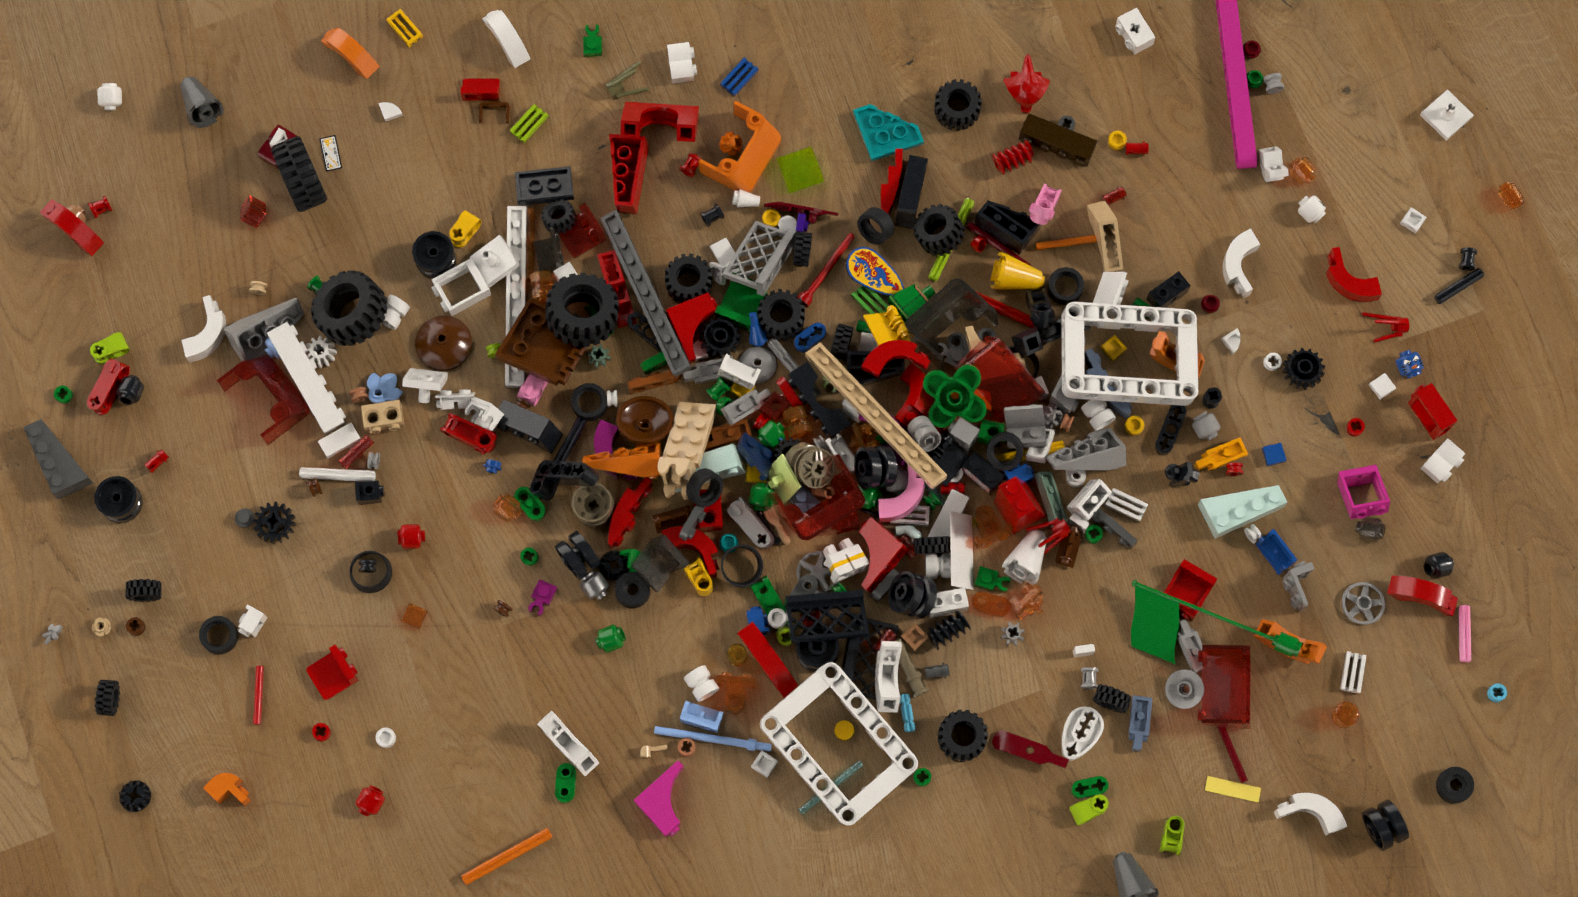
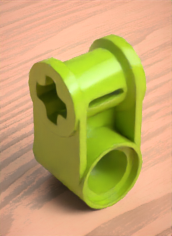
M121 332L114 333L92 344L90 347L91 355L99 364H104L109 359L121 357L130 351Z
M1098 794L1070 806L1069 809L1077 826L1106 812L1109 802L1104 795ZM1096 800L1104 803L1102 809L1094 806Z
M1172 816L1166 820L1159 852L1168 851L1180 856L1185 827L1184 820L1181 817ZM1170 821H1177L1179 823V830H1172L1170 828Z

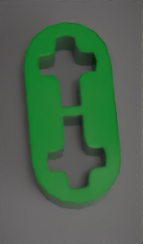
M663 352L643 361L640 367L644 374H649L668 365Z
M1102 776L1078 780L1072 785L1071 793L1077 799L1089 798L1098 794L1102 795L1108 790L1109 783ZM1097 781L1105 785L1102 787V791H1099L1098 788H1091V786L1096 785ZM1078 785H1080L1082 788L1088 787V790L1083 791V795H1080L1079 792H1075V789H1077Z

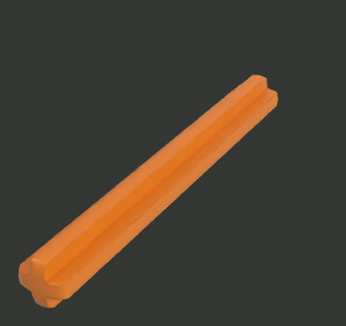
M548 828L540 831L462 874L463 882L466 885L472 883L552 838V834Z

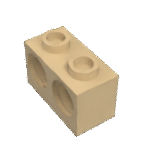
M400 400L361 406L364 429L367 433L378 434L381 430L397 431L400 427H405ZM390 414H397V417L394 420L388 419ZM371 417H378V420L375 423L369 422Z

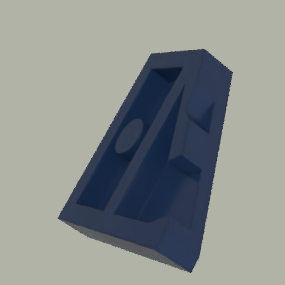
M744 432L740 436L736 449L746 459L751 468L755 466L761 473L759 478L764 481L768 478L774 453Z

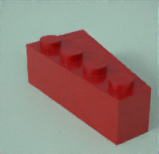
M609 134L615 206L619 213L637 215L649 144L646 137L640 136L639 139L620 138V134Z

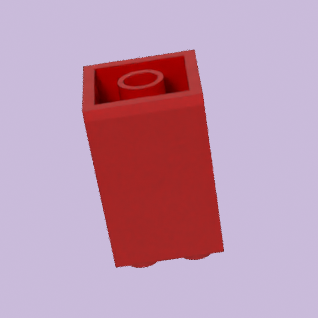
M1015 476L999 485L994 504L1013 535L1047 517L1026 482Z

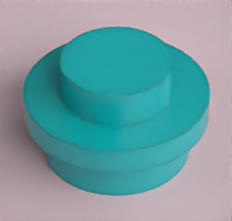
M725 534L719 541V546L724 552H727L733 546L739 545L737 537L733 534Z

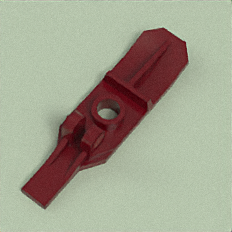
M785 202L764 204V207L792 213V208L796 209L795 212L806 214L809 211V222L811 224L816 223L817 216L839 215L836 212Z
M1003 730L995 733L992 740L995 749L1039 765L1050 763L1066 769L1069 759L1053 754L1046 745ZM1028 748L1034 749L1032 754H1028L1026 751Z

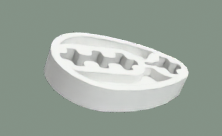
M1084 706L1076 708L1069 714L1061 739L1062 755L1064 758L1074 761L1086 754L1096 744L1104 729V722L1098 711ZM1090 712L1093 714L1092 718L1094 721L1090 720L1088 723L1090 729L1084 730L1083 735L1085 738L1081 737L1078 739L1075 731L1079 732L1082 726L1079 723H1084L1086 720L1084 714L1088 715ZM1074 743H1076L1074 747V752L1076 753V755L1072 754L1071 756H1068V751L1066 750V748L1070 749L1071 747H1073Z

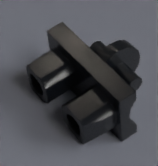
M1190 462L1181 465L1172 463L1166 466L1165 476L1167 479L1172 480L1169 483L1171 487L1179 485L1188 486L1190 482L1196 483L1198 481L1200 471L1192 469L1193 463Z

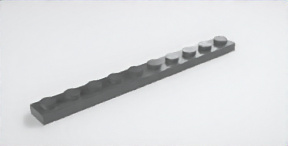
M614 210L601 217V222L672 374L677 377L692 369L619 212Z

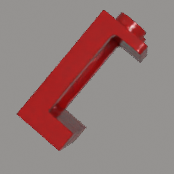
M1183 559L1164 593L1201 608L1218 578ZM1179 603V617L1183 620L1193 621L1198 611Z

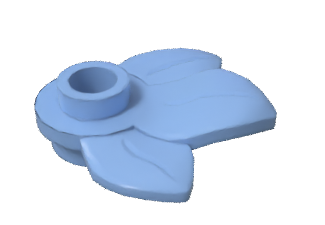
M372 373L369 376L367 387L370 390L369 400L373 404L394 401L400 398L403 392L395 388L397 384L396 375L388 373L380 377L376 373Z

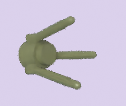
M640 62L635 63L615 79L605 84L611 97L616 95L619 99L626 95L649 90L646 87L625 92L621 91L624 89L621 82L636 73L634 69L641 64Z

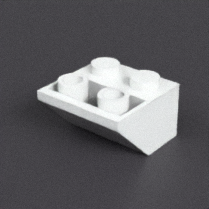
M1103 272L1093 303L1120 305L1129 281L1125 279L1127 273ZM1107 314L1108 318L1111 319V318H1112V315H1111V314Z

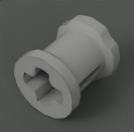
M1093 667L1081 668V672H1083L1081 689H1097L1096 673L1099 672V669Z

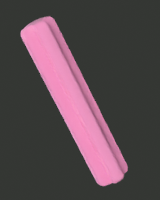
M1469 605L1459 606L1460 662L1463 663L1471 661V618Z

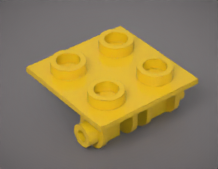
M893 305L887 307V312L863 315L878 346L892 340L911 341L909 339V330L906 328L902 317L898 316L897 307Z

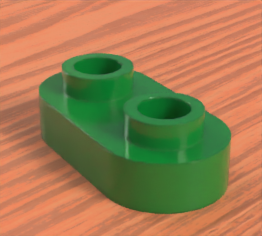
M520 487L515 491V502L530 520L540 521L545 517V506L536 495L530 492V488ZM523 495L528 496L527 500L524 501L521 500V497ZM535 509L540 510L538 515L533 514Z
M570 763L561 764L556 771L555 796L561 803H569L575 797L577 773L575 767ZM566 769L570 771L568 776L562 774ZM563 789L568 790L566 796L561 795Z

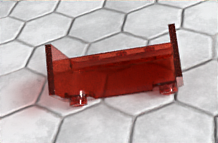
M262 356L240 362L221 376L217 382L224 392L241 379L249 380L255 375L265 384L278 401L270 410V416L275 424L260 434L265 443L269 445L309 414L310 408L303 396L274 360L269 356Z
M832 454L835 465L840 472L831 479V487L835 493L832 498L825 499L802 513L797 505L788 504L784 506L777 492L768 494L784 521L801 540L814 538L861 509L865 504L863 493L839 454Z

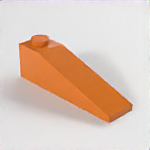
M659 441L653 444H635L634 449L628 450L622 447L612 454L605 451L583 456L582 462L594 469L639 477L657 478L660 475L658 472V462L660 457H662L661 443Z

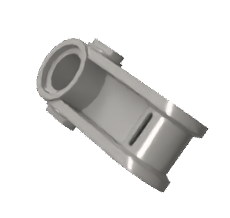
M742 497L731 503L726 511L739 524L754 544L765 549L771 547L774 542L772 533L753 512L749 504ZM761 536H767L765 539L766 543L761 542Z

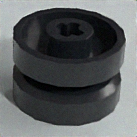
M436 231L426 232L420 235L413 244V259L422 275L428 278H435L455 267V250L451 240L445 234Z
M877 445L875 447L858 448L854 459V470L861 488L866 490L894 485L897 478V460L890 446Z
M112 476L103 480L98 485L94 494L98 510L107 519L115 523H127L135 519L143 505L139 489L130 480L121 476Z
M575 530L568 536V540L573 548L565 541L559 542L554 548L568 570L578 580H581L588 574L583 562L590 569L594 570L601 565V561L584 537Z
M903 571L891 583L888 595L889 605L897 613L917 619L924 618L935 605L937 588L933 579L910 571Z
M818 625L813 630L816 634H823L826 631ZM803 630L799 636H803L806 632ZM838 639L796 643L797 659L809 671L815 672L822 665L837 661L839 654ZM820 647L821 651H819L818 649L814 651V648Z
M1387 799L1379 803L1377 809L1371 807L1362 812L1364 826L1374 844L1381 851L1391 848L1394 841L1401 843L1409 838L1407 825L1397 807L1390 800Z

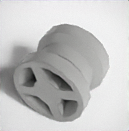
M1272 73L1263 78L1264 83L1267 84V94H1276L1285 89L1284 84L1281 83V73Z

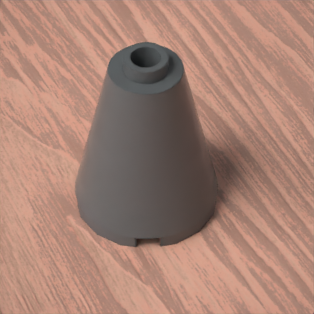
M186 77L183 79L180 88L190 124L192 126L196 125L197 128H203L217 122L216 118L219 115H223L224 108L222 103L196 77Z
M1121 852L1115 856L1113 865L1119 897L1159 896L1158 889L1132 854Z

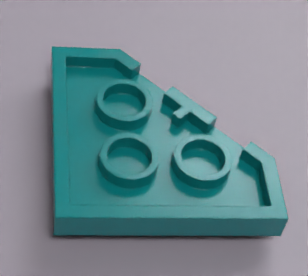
M872 104L853 109V115L871 162L895 154V149H903L905 151L924 145L918 125L912 122L908 123L892 113L879 110Z

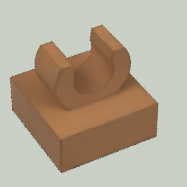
M916 623L901 636L903 641L914 652L929 638Z

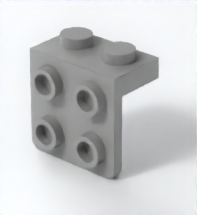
M1303 561L1295 564L1294 568L1290 569L1283 577V586L1286 591H1289L1291 605L1293 609H1297L1298 613L1308 606V601L1299 580L1308 577L1315 569L1312 562L1306 564Z

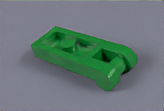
M767 576L762 577L761 581L750 585L752 592L765 614H767V617L769 612L775 608L785 611L782 601ZM766 587L767 592L761 594L759 590Z

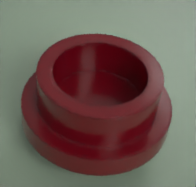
M1254 40L1247 41L1243 45L1244 56L1250 59L1258 57L1261 52L1259 43Z
M1206 295L1201 300V308L1206 313H1215L1220 307V301L1214 295Z

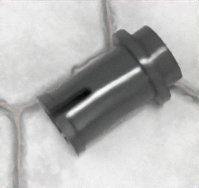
M942 663V665L925 666L926 679L950 676L948 664Z

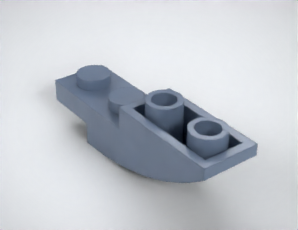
M1092 348L1086 350L1084 359L1089 370H1086L1085 375L1108 376L1107 371L1102 369L1100 365L1101 359L1098 353H1094ZM1107 386L1110 391H1115L1112 386ZM1106 401L1107 406L1125 419L1130 417L1132 410L1130 402Z

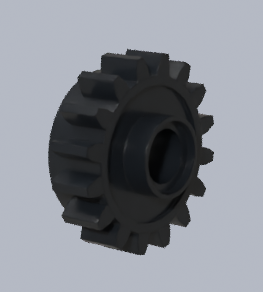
M717 317V320L711 318L709 324L704 323V329H701L699 333L702 335L699 337V342H703L701 349L706 348V355L711 352L713 353L712 358H715L716 355L722 358L724 354L730 355V351L732 353L736 352V347L740 345L738 340H740L741 334H737L739 328L733 326V321L728 322L727 318L721 320L720 317ZM721 335L724 337V340H718L715 336Z
M1301 348L1299 352L1293 350L1292 355H1287V360L1283 362L1285 368H1283L1282 373H1287L1284 379L1291 380L1290 386L1295 383L1296 389L1303 386V389L1307 390L1308 385L1314 388L1315 383L1319 384L1321 382L1320 378H1323L1325 374L1322 372L1325 369V365L1321 364L1323 358H1319L1317 352L1312 353L1311 349L1304 351ZM1300 366H1305L1308 369V371H1302L1300 369Z

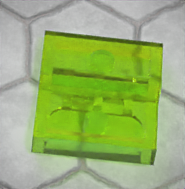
M811 146L776 158L789 194L824 182L821 169Z

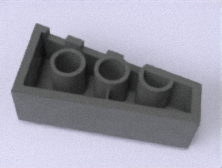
M42 419L23 427L50 490L58 500L94 484Z

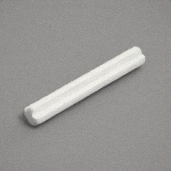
M301 467L299 471V476L302 479L317 478L365 482L375 481L376 479L375 471Z

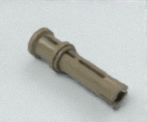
M903 639L896 640L902 644L899 661L907 676L905 681L909 683L914 693L913 697L916 698L928 692L929 688H926L921 678L922 673L920 671L917 672Z

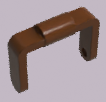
M501 101L480 103L479 123L483 121V107L506 108V123H509V103Z

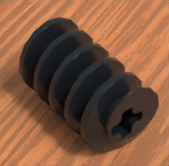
M955 611V617L950 614L948 620L943 618L941 620L942 625L938 622L935 623V629L930 626L928 628L929 633L927 632L933 646L940 650L939 643L945 647L946 639L952 643V635L959 638V631L965 635V628L967 627L969 630L971 628L964 615L960 611Z

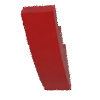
M895 149V166H888V184H881V209L888 215H890L899 189L903 149Z
M615 250L597 254L603 278L606 280V284H610L614 288L618 296V328L628 326L627 319L629 315L634 312ZM631 318L632 325L637 324L636 319Z
M751 622L737 633L783 698L799 686L754 622Z

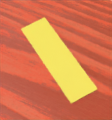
M1207 776L1205 791L1259 803L1261 788Z

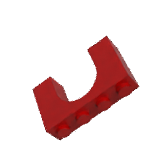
M625 102L621 117L620 138L639 139L643 127L651 124H666L677 129L676 141L695 142L699 124V106Z

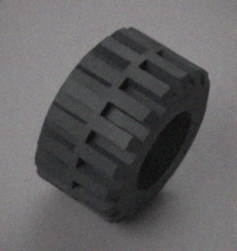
M954 79L952 83L948 81L944 87L941 86L936 94L934 112L937 115L938 122L942 120V126L948 125V129L956 128V131H960L962 127L964 130L968 129V125L973 126L974 121H977L979 118L982 104L981 94L977 92V87L975 85L972 87L969 81L964 83L963 79H960V82H956V79ZM953 99H961L968 104V108L963 111H955L947 103Z
M938 204L937 207L931 205V208L928 209L926 207L923 209L924 212L918 214L919 218L915 219L914 223L916 225L913 226L914 236L922 248L933 256L937 254L944 256V253L948 255L951 253V250L955 251L957 245H961V238H964L965 235L963 233L965 231L963 223L956 212L949 206H943L942 204ZM946 225L941 233L932 235L936 228Z
M689 253V256L681 254V258L676 256L674 262H669V268L666 267L665 284L669 296H673L674 301L680 300V303H683L705 293L710 294L713 284L712 273L705 259L701 260V256L698 255L695 258L693 254ZM686 272L695 273L700 277L698 283L691 287L682 286L677 280Z
M778 289V292L770 291V295L766 294L764 295V300H760L757 310L758 322L770 339L776 337L777 341H780V338H784V341H786L789 336L794 338L796 332L800 333L801 327L804 326L805 307L802 305L801 298H797V294L793 293L791 295L790 290L786 289V292H782V289ZM782 307L791 311L792 317L786 322L779 323L774 321L770 314L774 309Z
M961 709L955 713H949V716L943 719L938 730V743L940 744L941 751H944L947 757L950 756L954 761L960 760V762H964L965 760L971 761L973 758H977L983 752L988 738L987 725L983 723L982 717L979 718L977 716V713H970V710L962 711ZM960 725L967 726L974 733V741L968 746H959L951 738L952 730Z

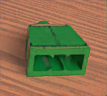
M913 284L891 295L888 299V304L897 307L898 316L902 317L905 325L911 330L930 311L932 303L929 299L936 293L930 285L921 290L916 284Z

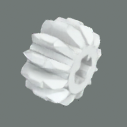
M320 335L317 341L315 338H311L312 344L306 343L308 351L305 354L308 359L313 358L315 364H318V367L321 369L323 364L329 367L328 361H335L333 355L337 354L336 349H334V342H330L328 337L323 340ZM319 350H323V351H324V352L321 351L322 354H320V355L317 354V352H319Z

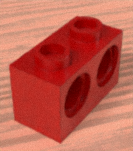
M701 489L699 496L703 495L707 489ZM720 495L714 504L705 507V517L712 516L714 521L706 523L703 519L701 523L698 522L696 526L700 527L701 532L723 530Z

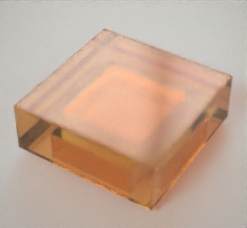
M409 603L401 621L420 629L428 611Z

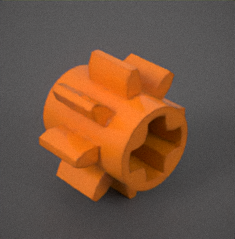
M733 132L725 133L724 136H721L719 142L720 149L723 153L728 152L729 156L736 155V152L741 151V137L738 134L734 135Z

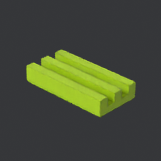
M533 104L511 128L510 133L525 144L549 116L541 108ZM541 115L542 117L522 137L521 135L527 130V128H529L531 124L537 119V117Z

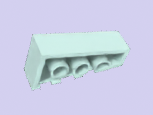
M730 444L705 452L700 468H696V471L707 468L720 475L722 479L746 474L747 467L745 459L736 449L737 447L734 444ZM680 488L676 489V490H675V493L681 492L682 489H680Z
M1279 485L1201 499L1198 507L1216 539L1284 508L1287 500Z

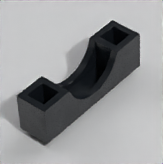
M1069 312L1071 316L1076 317L1074 312ZM1061 316L1053 319L1052 325L1048 328L1033 327L1012 336L1016 353L1028 356L1042 350L1043 346L1047 343L1062 338ZM1084 325V331L1091 329L1090 326Z
M808 361L788 374L790 378L787 380L793 390L796 388L799 391V399L804 405L808 404L811 409L809 413L815 421H820L822 424L820 429L826 437L829 435L833 438L851 425L841 408L827 409L816 401L813 387L818 375Z

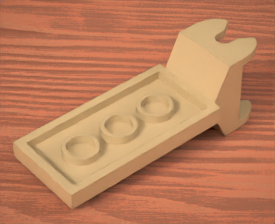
M679 402L673 427L669 433L663 455L658 462V472L663 478L664 494L667 498L674 495L675 490L680 488L682 489L681 494L684 500L688 499L686 494L687 483L696 472V468H700L716 416V404Z

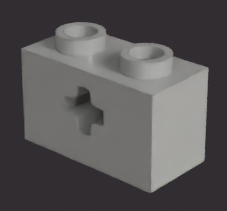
M959 418L957 422L953 421L947 435L953 439L952 442L968 455L978 439L980 429Z

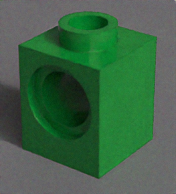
M982 419L977 442L988 445L989 440L992 438L988 435V431L994 430L997 433L1007 432L1004 430L1005 424ZM1005 440L998 442L995 446L1000 447V443L1005 442Z

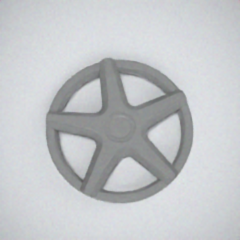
M823 551L808 553L799 561L797 566L798 581L801 578L800 569L802 566L811 575L815 576L823 590L815 591L814 594L829 592L832 586L835 587L837 585L834 583L828 588L825 576L831 575L829 568L824 567L825 556ZM819 555L816 565L805 562L807 558ZM809 581L804 583L806 588H808L807 586L811 584Z
M1358 582L1350 585L1345 590L1341 599V606L1347 619L1359 625H1369L1378 621L1383 615L1385 599L1382 592L1373 584ZM1363 585L1359 597L1349 593L1352 588ZM1369 587L1376 590L1381 599H1371L1368 596ZM1346 598L1355 603V606L1349 613L1345 606ZM1382 605L1379 615L1373 618L1370 608ZM1362 611L1368 621H1359L1353 617Z

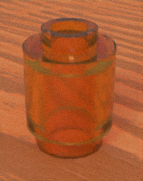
M1507 181L1499 187L1498 193L1511 210L1517 209L1525 203L1523 195L1514 182L1510 183Z

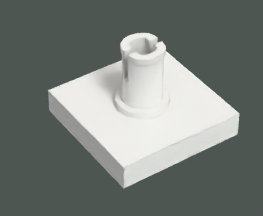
M1448 89L1420 114L1446 141L1474 116Z
M501 235L470 256L489 287L520 266Z
M410 368L403 378L402 386L419 388L418 402L429 403L430 390L441 391L448 379V372Z

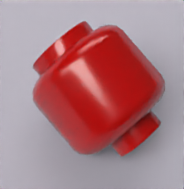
M404 524L397 530L398 545H401L403 549H419L421 542H425V530H421L419 524Z
M372 785L364 787L355 802L359 808L358 812L365 816L378 814L385 801L384 792Z

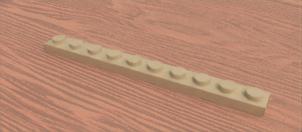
M818 343L806 352L805 357L931 489H934L947 479V474L821 343Z

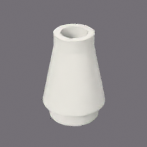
M741 189L739 191L734 190L732 205H736V207H759L760 196Z

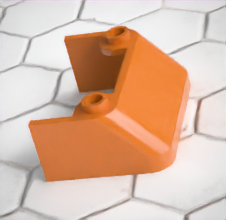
M735 101L733 103L734 115L745 120L747 127L755 133L738 161L725 158L715 167L700 159L699 172L732 190L739 191L741 189L751 193L779 147L781 135L762 114Z

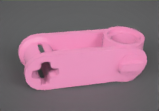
M1044 183L1035 203H1032L1029 209L1031 213L1030 218L1033 222L1045 225L1048 221L1052 220L1055 214L1054 209L1062 190L1053 189Z
M529 374L526 381L522 384L517 398H521L530 405L536 406L548 382Z

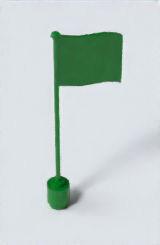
M1137 580L1132 581V586L1135 587V610L1131 626V645L1136 649L1176 664L1175 644L1179 628L1180 603L1273 641L1272 645L1275 646L1274 650L1290 657L1292 655L1298 656L1303 643L1298 641V638L1283 632L1280 635L1276 634L1275 637L1269 636L1138 583Z

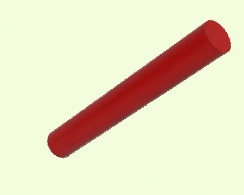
M256 666L253 725H261L264 666Z

